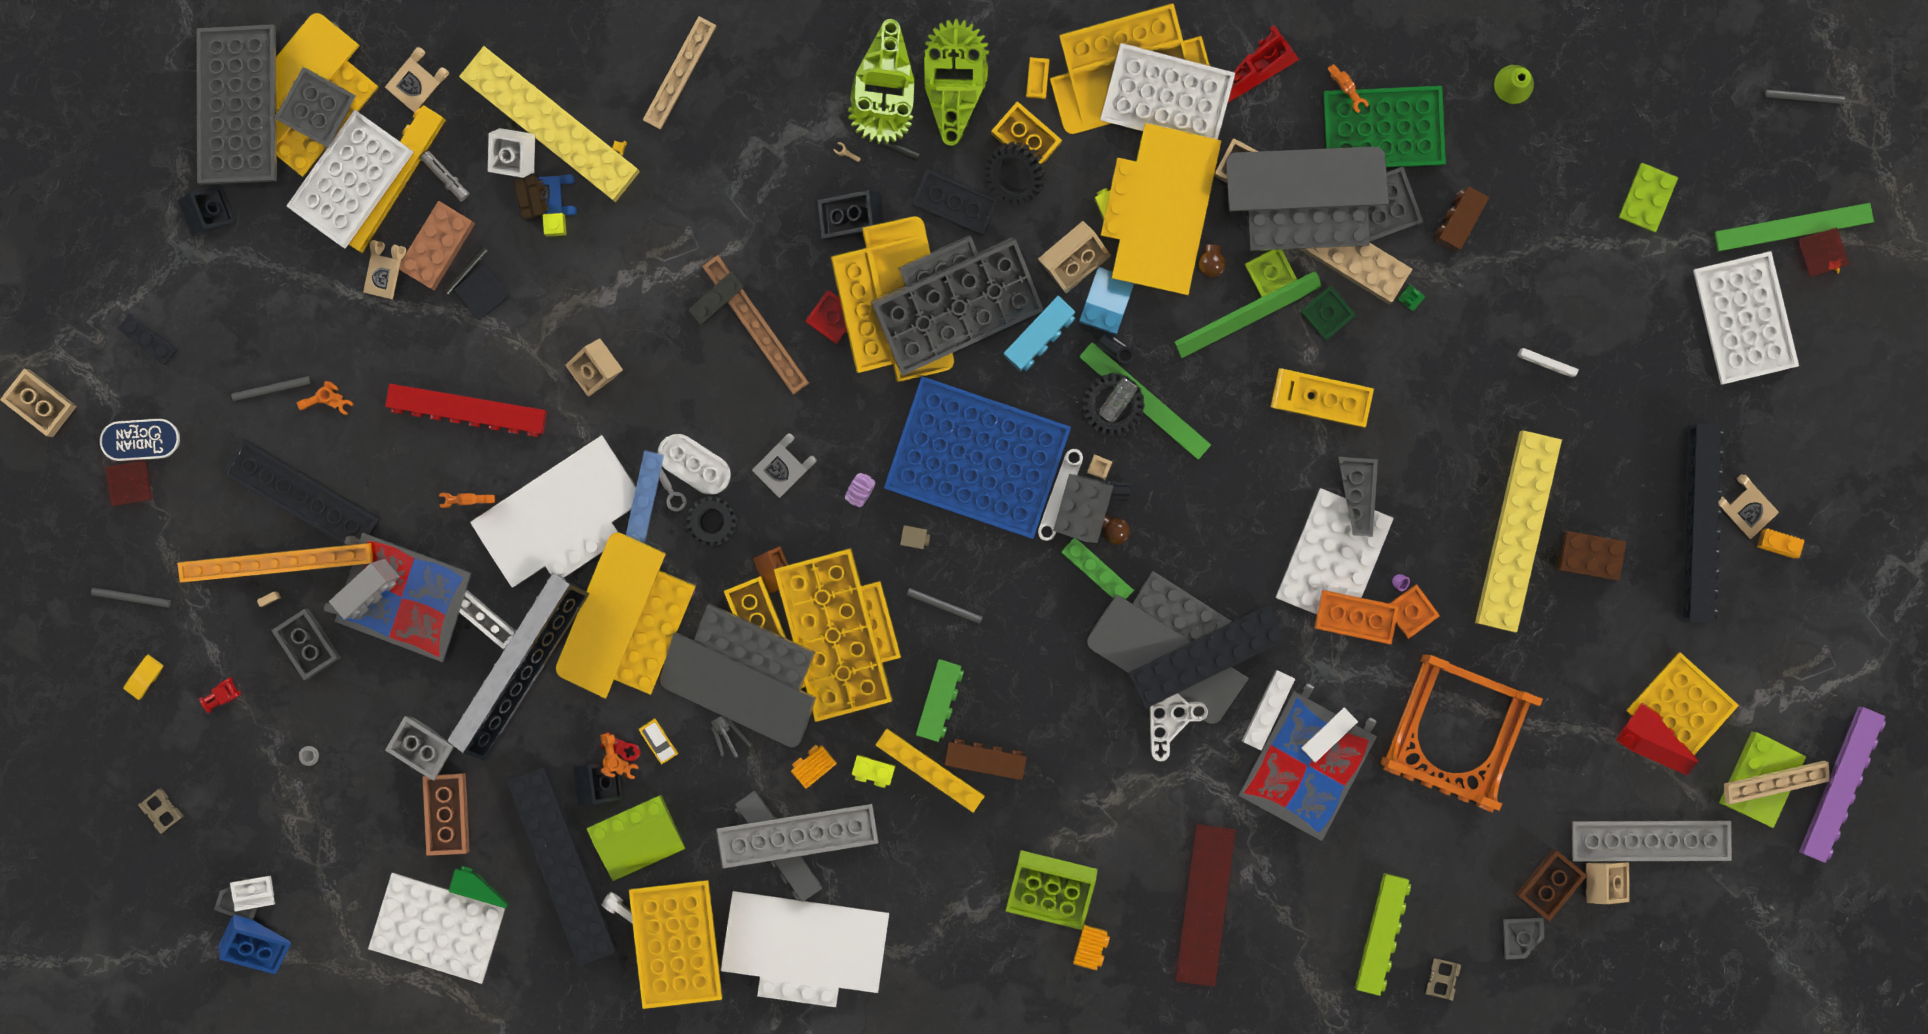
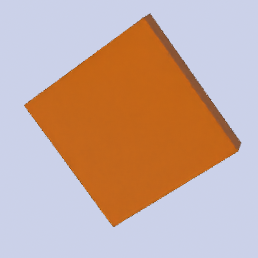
M1417 584L1389 603L1399 606L1396 624L1407 639L1440 616Z

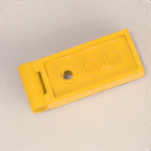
M1279 368L1271 408L1365 428L1374 388ZM1309 392L1314 394V399L1308 398Z

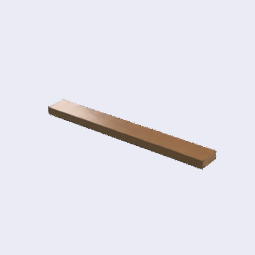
M719 255L702 266L715 285L730 273ZM742 289L728 304L794 395L808 385L809 382Z

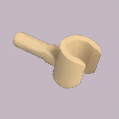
M837 143L843 147L841 152H837L834 149L837 155H845L857 162L860 161L861 158L848 151L843 143Z

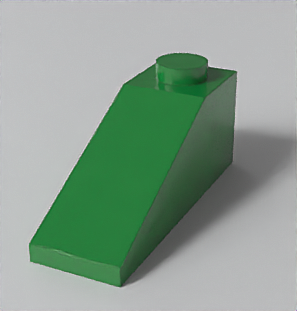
M461 866V868L455 869L449 888L450 893L505 909L509 906V902L480 875L472 872L473 868Z

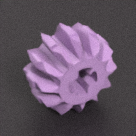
M857 474L846 492L845 499L854 506H863L872 493L875 481L866 474Z

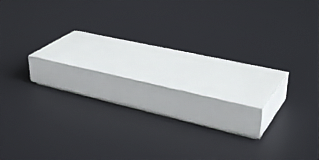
M1524 348L1520 349L1518 354L1522 359L1571 378L1575 377L1579 370Z
M1344 707L1301 749L1315 763L1358 721Z

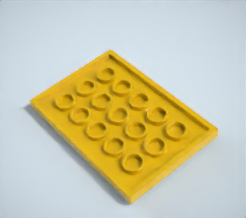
M709 880L629 889L643 1009L722 1000Z

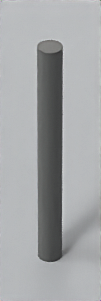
M1765 90V97L1837 104H1844L1845 96Z
M309 376L232 393L231 396L233 401L311 384Z
M92 588L91 590L92 596L167 608L171 606V600L99 588Z
M909 588L907 596L976 623H981L983 617L914 589Z

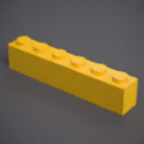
M888 728L876 743L877 747L973 813L985 797L984 794Z

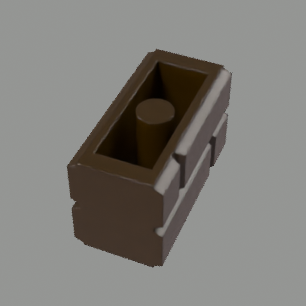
M533 175L514 180L522 219L527 221L543 217V214H547V210H550L547 198L544 199L542 191H545L543 179Z

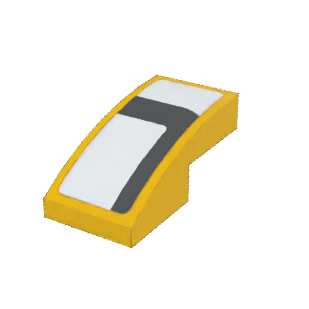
M656 719L639 728L640 733L661 765L678 754Z

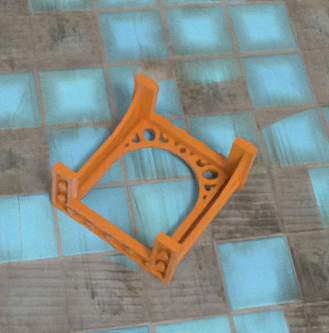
M1423 654L1420 660L1423 664L1386 758L1383 757L1380 764L1384 765V770L1398 776L1403 773L1402 777L1413 781L1414 778L1422 780L1421 785L1432 788L1433 785L1440 787L1439 792L1449 796L1451 792L1458 795L1457 799L1468 803L1469 800L1477 802V807L1492 813L1494 809L1500 811L1502 803L1498 802L1497 795L1505 767L1529 706H1540L1543 699L1449 664L1450 662ZM1440 669L1513 698L1490 756L1479 767L1468 772L1450 773L1438 769L1426 759L1419 746V722ZM1410 742H1413L1415 748L1406 751L1407 746L1410 747ZM1412 753L1418 754V762L1411 765L1406 763L1408 755ZM1422 763L1427 765V769L1425 771H1423L1424 768H1418L1417 770H1415V768L1419 767ZM1481 770L1486 771L1485 774L1482 775L1485 777L1484 780H1482L1481 776L1479 775V771ZM1440 772L1443 773V777H1442V778H1439V777H1438V774H1439ZM1471 775L1476 777L1478 781L1476 789H1471L1468 786L1467 779ZM1456 778L1463 779L1464 788H1462V785L1459 782H1457L1456 784Z

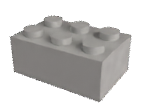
M385 559L370 563L336 594L329 603L344 620L348 618L354 619L358 615L360 617L369 610L367 606L378 602L383 597L381 594L384 591L391 590L397 584L395 581L400 576Z

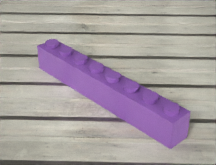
M1858 706L1829 777L1830 781L1826 784L1799 853L1824 863L1831 858L1834 841L1836 842L1840 837V826L1842 823H1845L1848 817L1847 809L1855 800L1856 794L1854 792L1856 787L1861 785L1863 770L1870 763L1871 758L1869 755L1871 750L1876 748L1878 733L1884 729L1886 723L1884 715Z

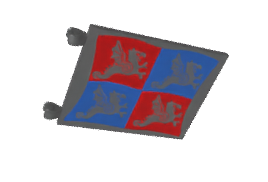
M362 533L360 539L355 536H347L344 542L346 545L371 543L373 562L385 559L400 577L395 581L397 584L391 590L384 591L381 594L383 597L378 602L367 606L369 610L360 617L358 615L354 619L348 618L344 620L330 603L325 604L324 611L337 614L335 618L337 623L444 662L472 573L366 533ZM369 564L352 565L346 585Z
M1308 683L1304 686L1301 695L1293 691L1238 796L1316 839L1323 841L1377 736L1370 733L1376 724V720L1368 718L1363 729L1354 725L1314 763L1301 748L1336 714L1308 699L1314 689V686Z

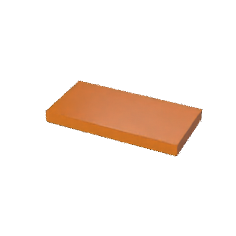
M1322 590L1314 628L1392 644L1399 606Z

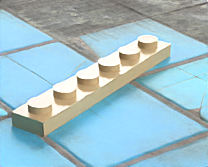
M698 16L643 121L660 130L662 129L717 27L715 24Z
M1820 761L1724 783L1725 803L1730 805L1829 782V762Z

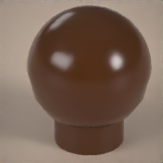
M1206 245L1205 253L1199 259V269L1207 277H1217L1225 269V258L1221 254V246Z
M1105 515L1101 529L1104 538L1110 544L1119 545L1124 543L1130 534L1128 523L1121 518L1111 519Z

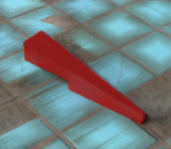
M1274 25L1270 28L1271 33L1268 37L1258 42V49L1252 55L1248 54L1234 71L1235 77L1228 102L1299 60L1291 46Z

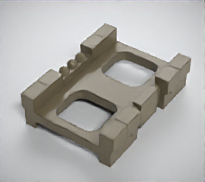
M162 788L138 805L145 814H148V817L154 822L153 825L160 834L184 817L178 808H174L172 802L169 799L167 800L168 795ZM157 796L162 805L153 811L147 802L152 797ZM168 811L174 820L169 825L164 826L159 818Z
M1434 958L1431 967L1433 971L1430 972L1432 975H1430V982L1427 984L1425 994L1453 1001L1456 990L1453 987L1456 983V976L1459 977L1461 964ZM1441 963L1452 965L1449 976L1438 973ZM1436 982L1447 984L1445 995L1434 993Z

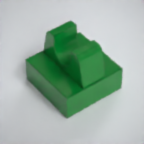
M1410 284L1397 300L1413 312L1426 296Z

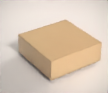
M1094 455L1087 473L1105 480L1112 461Z
M272 592L258 599L257 602L260 607H265L281 599L279 592Z

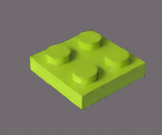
M1271 250L1245 264L1261 298L1297 280L1282 250Z

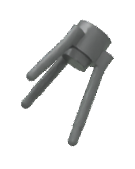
M721 716L711 722L713 726L711 729L715 735L721 756H724V751L719 734H723L734 757H738L727 734L730 730L729 726L749 747L751 746V743L733 724L731 719Z

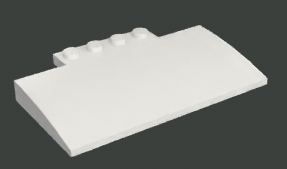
M601 435L470 523L512 588H515L545 567L551 576L555 573L564 578L603 552L609 536L618 532L613 522L631 511L636 486Z
M733 891L721 971L760 976L757 995L759 997L836 1007L839 988L878 993L889 913Z

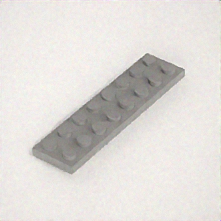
M872 804L716 829L722 869L878 844Z
M1572 821V861H1732L1731 821Z

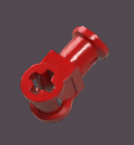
M232 677L218 684L217 687L212 689L211 694L199 698L202 707L207 713H210L211 709L217 705H224L242 694L233 684Z
M615 738V743L613 744L614 753L621 755L627 761H635L639 758L641 752L636 744L627 743ZM601 742L600 748L604 749L605 746ZM633 747L635 755L628 757L626 750Z

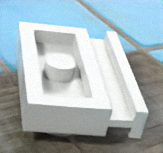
M271 875L230 883L235 911L275 904Z

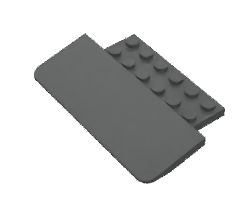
M1379 147L1238 152L1229 155L1226 161L1229 212L1248 211L1250 251L1369 246L1368 206L1389 204L1385 154Z
M1152 571L1132 604L1119 595H1115L1088 636L1087 644L1091 650L1126 672H1130L1232 621ZM1230 667L1179 692V694L1187 702L1198 701L1204 703L1208 709V715L1204 721L1215 724L1221 720L1249 678ZM1197 706L1193 710V714L1196 716H1201L1204 713V708L1201 706Z
M708 604L694 640L679 633L673 634L660 676V683L665 689L786 746L795 747L802 740L816 700L815 696L801 690L815 652L717 606Z

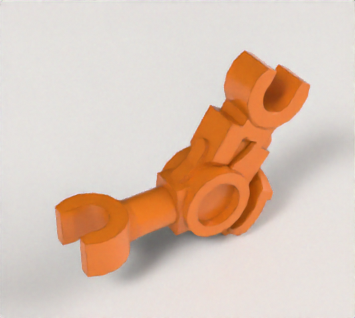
M1334 64L1327 68L1331 73L1332 79L1336 80L1342 91L1352 99V108L1355 112H1360L1358 108V103L1360 102L1365 107L1369 106L1367 100L1358 96L1355 91V84L1345 71L1340 72Z
M328 381L324 382V387H321L315 393L316 395L296 402L299 410H304L319 402L332 406L335 409L339 407L340 412L344 415H347L348 412L344 411L343 406L345 404L353 406L354 404L349 400H342V395L334 393L332 389L338 391V387Z
M450 493L439 494L440 497H445L446 499L444 504H439L441 508H449L452 504L495 503L494 495L466 493L452 496Z
M609 733L600 735L601 742L606 750V755L603 759L604 768L601 769V772L606 776L615 777V774L611 773L615 771L621 776L624 774L625 777L634 779L635 776L630 774V770L632 768L638 769V766L624 761L614 753L613 744L615 743V738L613 734L609 735Z

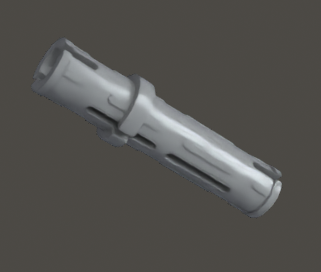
M430 151L421 156L420 160L445 184V188L450 190L460 202L469 196L470 193L458 182L459 179L456 176L453 177Z

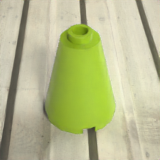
M1508 65L1502 68L1495 78V92L1501 100L1509 104L1521 103L1527 100L1533 91V77L1526 68L1520 65Z

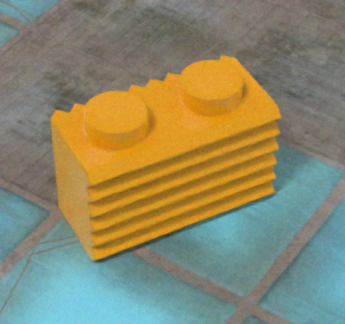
M1769 528L1761 530L1757 542L1758 548L1791 558H1799L1804 545V539L1796 538V536L1792 537V535L1773 531Z
M815 745L807 752L809 756L806 759L799 758L792 764L794 768L791 772L805 789L837 764L823 745L820 747Z
M1084 924L1073 964L1097 971V967H1101L1103 964L1104 955H1101L1103 947L1107 948L1110 937L1107 936V931Z

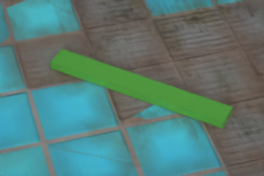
M1866 203L1721 230L1714 233L1718 251H1724L1873 223L1874 219L1871 204Z
M1314 271L1175 341L1179 355L1183 358L1322 288L1318 274Z
M1093 342L1079 356L1082 361L1100 376L1110 373L1122 374L1123 376L1130 377L1132 381L1134 380L1137 386L1141 388L1142 395H1144L1145 407L1143 413L1197 460L1211 446L1209 442ZM1113 386L1132 403L1130 396L1124 389Z

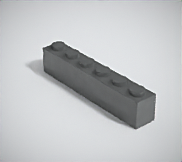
M756 790L735 804L737 806L735 809L736 813L741 819L744 817L748 824L776 819ZM802 856L770 861L774 867H779L782 872L780 874L781 878L786 884L790 883L793 888L791 892L797 900L801 899L804 902L823 888Z

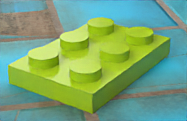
M1641 163L1618 218L1655 233L1678 177Z

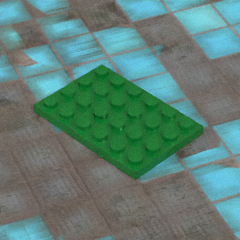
M1442 86L1355 90L1358 96L1367 100L1369 105L1365 107L1362 102L1358 103L1359 113L1353 110L1352 99L1342 90L1323 92L1326 149L1379 147L1384 151L1386 168L1446 164Z

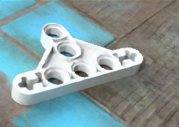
M1177 693L1150 707L1151 753L1155 760L1165 761L1169 757V743L1190 721H1201L1207 717L1208 709L1204 703L1198 701L1187 702ZM1177 707H1182L1184 709L1183 716H1174V710ZM1195 707H1203L1204 713L1201 716H1195L1193 714ZM1157 708L1164 709L1165 714L1162 718L1154 716V711ZM1159 727L1165 729V734L1162 737L1154 735L1155 730ZM1158 742L1162 743V749L1165 751L1162 753V756L1155 753V751L1159 750Z

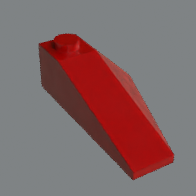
M1641 702L1621 729L1616 741L1632 752L1688 776L1699 760L1684 743L1677 739L1674 735L1675 732L1671 727L1668 728L1660 714Z

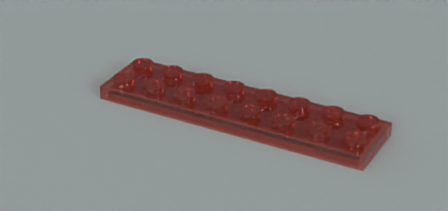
M1196 824L1176 982L1215 987L1236 829Z

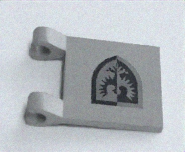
M791 433L787 434L752 469L779 498L817 462L814 456H810L801 464L786 449L795 439Z

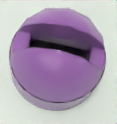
M1398 574L1394 576L1392 583L1397 590L1404 591L1409 586L1410 579L1405 575Z

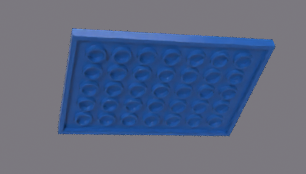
M922 376L884 489L1033 539L1071 427Z

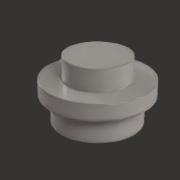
M306 746L299 752V760L306 766L314 765L319 759V752L313 746Z

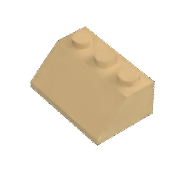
M1082 221L1039 257L1038 260L1067 294L1111 255L1096 233Z

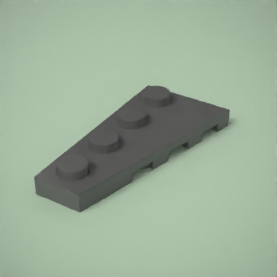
M1338 457L1352 534L1354 536L1373 537L1378 459Z

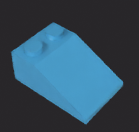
M1098 267L1079 323L1116 335L1134 284L1111 279L1112 271Z

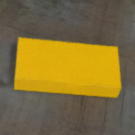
M1030 57L1026 97L1046 99L1049 59Z

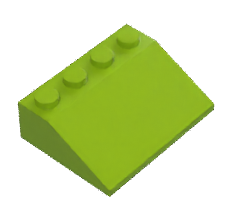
M1751 732L1729 782L1802 766L1806 756L1762 734ZM1790 791L1730 805L1725 803V794L1723 793L1719 803L1774 828Z
M662 795L587 828L592 842L613 881L685 849Z
M1021 850L1006 912L1083 930L1098 869Z

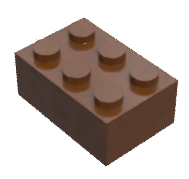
M1470 186L1466 189H1461L1453 200L1456 203L1455 206H1452L1451 209L1449 208L1444 217L1446 219L1445 224L1439 226L1434 235L1437 237L1435 243L1454 253L1461 250L1490 197Z
M1564 531L1557 570L1620 581L1626 541Z
M1552 849L1515 895L1550 922L1587 875L1557 850Z

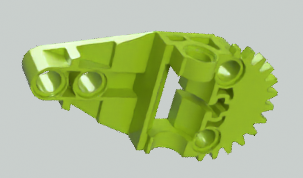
M887 19L883 22L854 77L850 97L851 107L848 109V112L852 113L849 115V119L855 120L851 126H858L856 133L863 131L862 138L869 135V142L876 138L877 144H880L881 139L884 140L885 144H888L889 138L893 142H896V136L901 139L903 137L902 132L907 134L908 129L906 127H910L912 124L908 120L913 119V116L910 114L913 109L914 77L900 25L893 19ZM865 84L901 89L902 96L886 94L883 109H881L882 93L865 91Z
M955 19L954 25H952L950 20H947V27L940 23V30L934 28L935 35H928L932 41H926L925 44L929 47L924 50L925 89L942 140L950 146L957 144L963 137V131L969 123L970 116L988 77L986 54H989V51L984 49L988 43H981L985 36L977 35L980 31L979 28L972 31L974 24L966 27V20H963L962 24L959 25L958 19ZM933 48L939 50L940 57H935L932 54ZM954 49H955V52H956V53H959V55L956 57V59H955V54L952 53V51H953ZM971 49L978 51L979 58H974L971 55ZM955 59L956 69H973V79H938L936 70L937 68L952 69ZM949 111L956 114L957 118L955 120L948 116ZM954 131L957 139L950 138L948 132Z

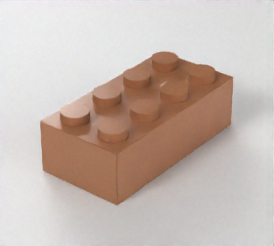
M438 201L402 259L399 270L435 291L475 223Z
M466 773L438 774L434 781L424 775L426 856L466 854L470 852Z

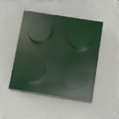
M1331 285L1300 311L1325 341L1356 316Z

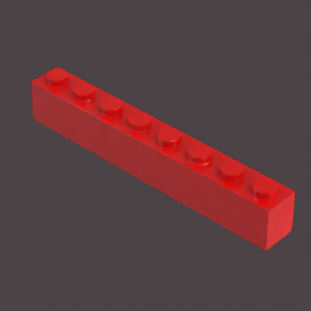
M389 384L385 407L391 408L390 412L402 414V410L409 411L410 416L416 417L427 414L429 419L441 421V417L449 418L448 422L460 424L461 420L468 421V425L474 427L486 424L488 425L487 429L499 431V427L507 428V432L516 434L519 433V430L527 431L526 435L538 437V434H544L547 411L542 409Z

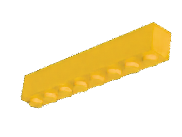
M424 105L415 111L413 115L414 120L411 125L408 124L402 133L404 136L400 141L411 149L413 154L348 244L361 253L367 247L421 161V156L426 153L446 121L442 116Z

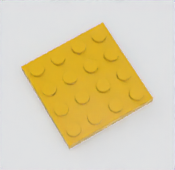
M1678 652L1626 711L1632 716L1641 702L1660 714L1663 718L1662 721L1668 728L1671 727L1677 739L1684 743L1695 755L1739 705L1681 652Z

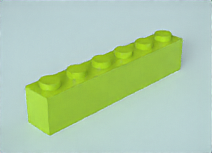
M1387 873L1383 874L1355 988L1359 991L1379 996L1381 991H1385L1387 980H1384L1386 972H1390L1392 961H1389L1390 955L1395 952L1397 944L1394 941L1395 935L1399 934L1401 929L1400 915H1404L1406 903H1404L1405 895L1408 896L1411 889V884H1408L1409 880Z

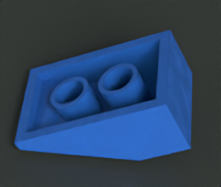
M233 915L218 945L219 959L276 974L291 945V941L252 919Z

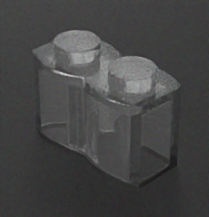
M1126 378L1120 380L1100 408L1099 415L1109 422L1117 420L1136 393L1137 386Z

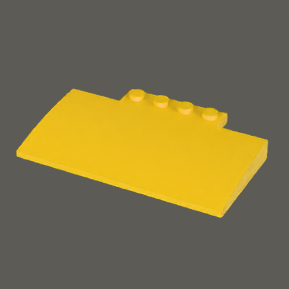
M1145 123L1137 160L1131 161L1117 158L1101 236L1119 239L1111 279L1184 295L1189 294L1221 140Z
M851 548L774 569L793 642L815 652L804 679L807 693L816 697L812 709L815 722L892 702L883 662L901 658L881 581L861 586Z

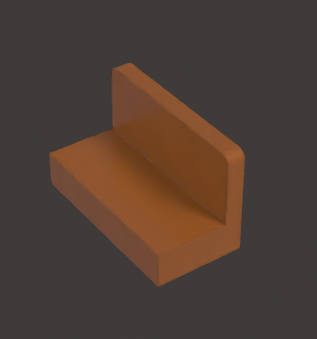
M781 546L753 558L769 594L779 590L774 569L788 565Z

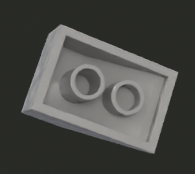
M405 716L385 751L434 781L454 746L414 717Z

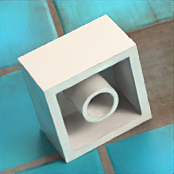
M501 128L489 133L488 172L522 178L534 173L535 134Z

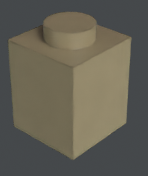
M904 526L900 545L924 549V545H929L930 534H927L926 529Z

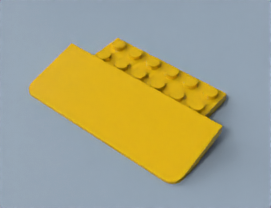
M1172 3L1059 35L1069 73L1051 77L1050 82L1063 128L1066 132L1075 134L1111 124L1100 119L1120 43L1207 66L1210 65L1201 36L1183 40L1175 7Z
M312 14L276 56V115L302 67H305L356 95L334 136L335 138L354 110L359 112L379 86L348 62V59L360 45L322 14ZM276 120L277 156L298 174L305 177L326 151L327 147Z
M913 216L863 227L862 231L866 248L831 256L856 372L860 373L893 364L895 378L899 382L949 370L954 364L953 353L902 376L870 304V301L905 286L898 267L930 253L922 219Z
M619 532L611 534L587 589V592L590 594L577 613L557 662V674L561 678L605 699L614 680L651 695L666 660L673 634L678 631L696 585L660 571L666 553Z

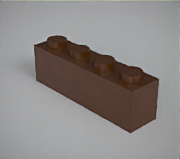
M955 738L953 742L949 741L945 759L946 766L1019 780L1023 779L1027 756L1023 755V751L1012 749L1011 753L1004 752V748L992 746V749L984 748L985 744L973 742V745H967L965 740Z

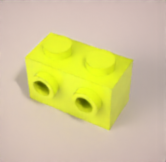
M857 755L852 775L855 776V780L866 782L867 779L872 780L874 785L885 788L886 785L891 783L895 765Z

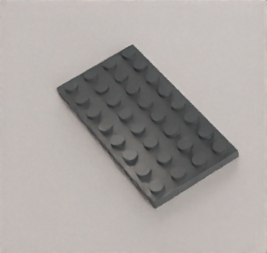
M254 25L197 28V183L199 185L277 181L276 119H274L276 116V26Z

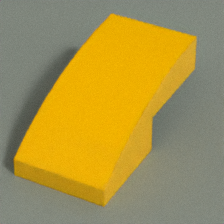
M148 654L134 671L123 689L140 700L151 683L156 680L164 665Z

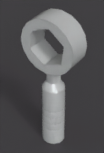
M661 468L659 479L664 489L670 494L667 498V506L672 511H682L687 503L686 497L682 493L672 490V485ZM674 496H681L683 503L679 508L672 507L670 501Z

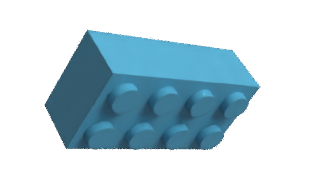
M1057 296L1004 352L1003 356L1020 372L1023 369L1027 371L1035 362L1033 358L1036 355L1040 357L1048 349L1046 344L1050 340L1054 342L1061 335V328L1063 326L1068 328L1075 320V311L1062 298Z

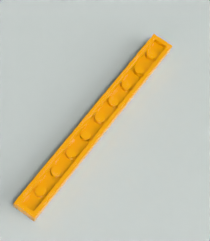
M371 543L186 561L177 564L180 582L370 564L373 563Z

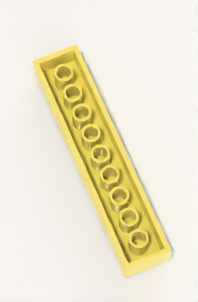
M485 46L482 47L459 76L465 83L525 131L535 134V139L614 202L619 199L640 171Z
M1527 431L1519 432L1475 623L1510 632L1518 631L1562 442L1561 439Z

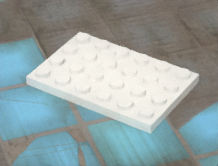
M1120 43L1100 120L1143 131L1144 124L1148 123L1218 139L1235 73Z
M354 110L287 204V207L341 247L346 248L411 157L413 151Z
M1771 251L1693 270L1721 385L1799 366Z
M1320 488L1276 598L1316 615L1322 590L1362 598L1394 518L1375 511L1373 537L1354 536L1352 534L1346 498Z
M391 873L368 949L482 984L505 908L450 893L448 889Z

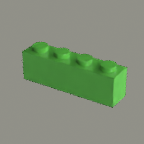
M1073 538L1062 550L1061 553L1112 599L1115 595L1126 599L1134 591L1076 538Z
M941 659L938 660L917 729V736L939 742L940 738L944 739L947 727H943L945 719H950L952 708H949L951 700H956L958 689H955L957 681L961 682L964 673L963 670H960L961 665Z

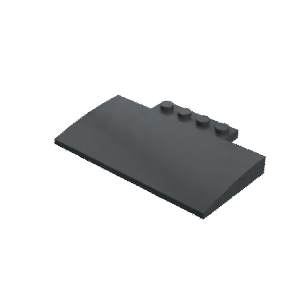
M970 235L898 267L905 286L870 301L902 376L1044 311L1018 243L1012 237L980 252H977Z

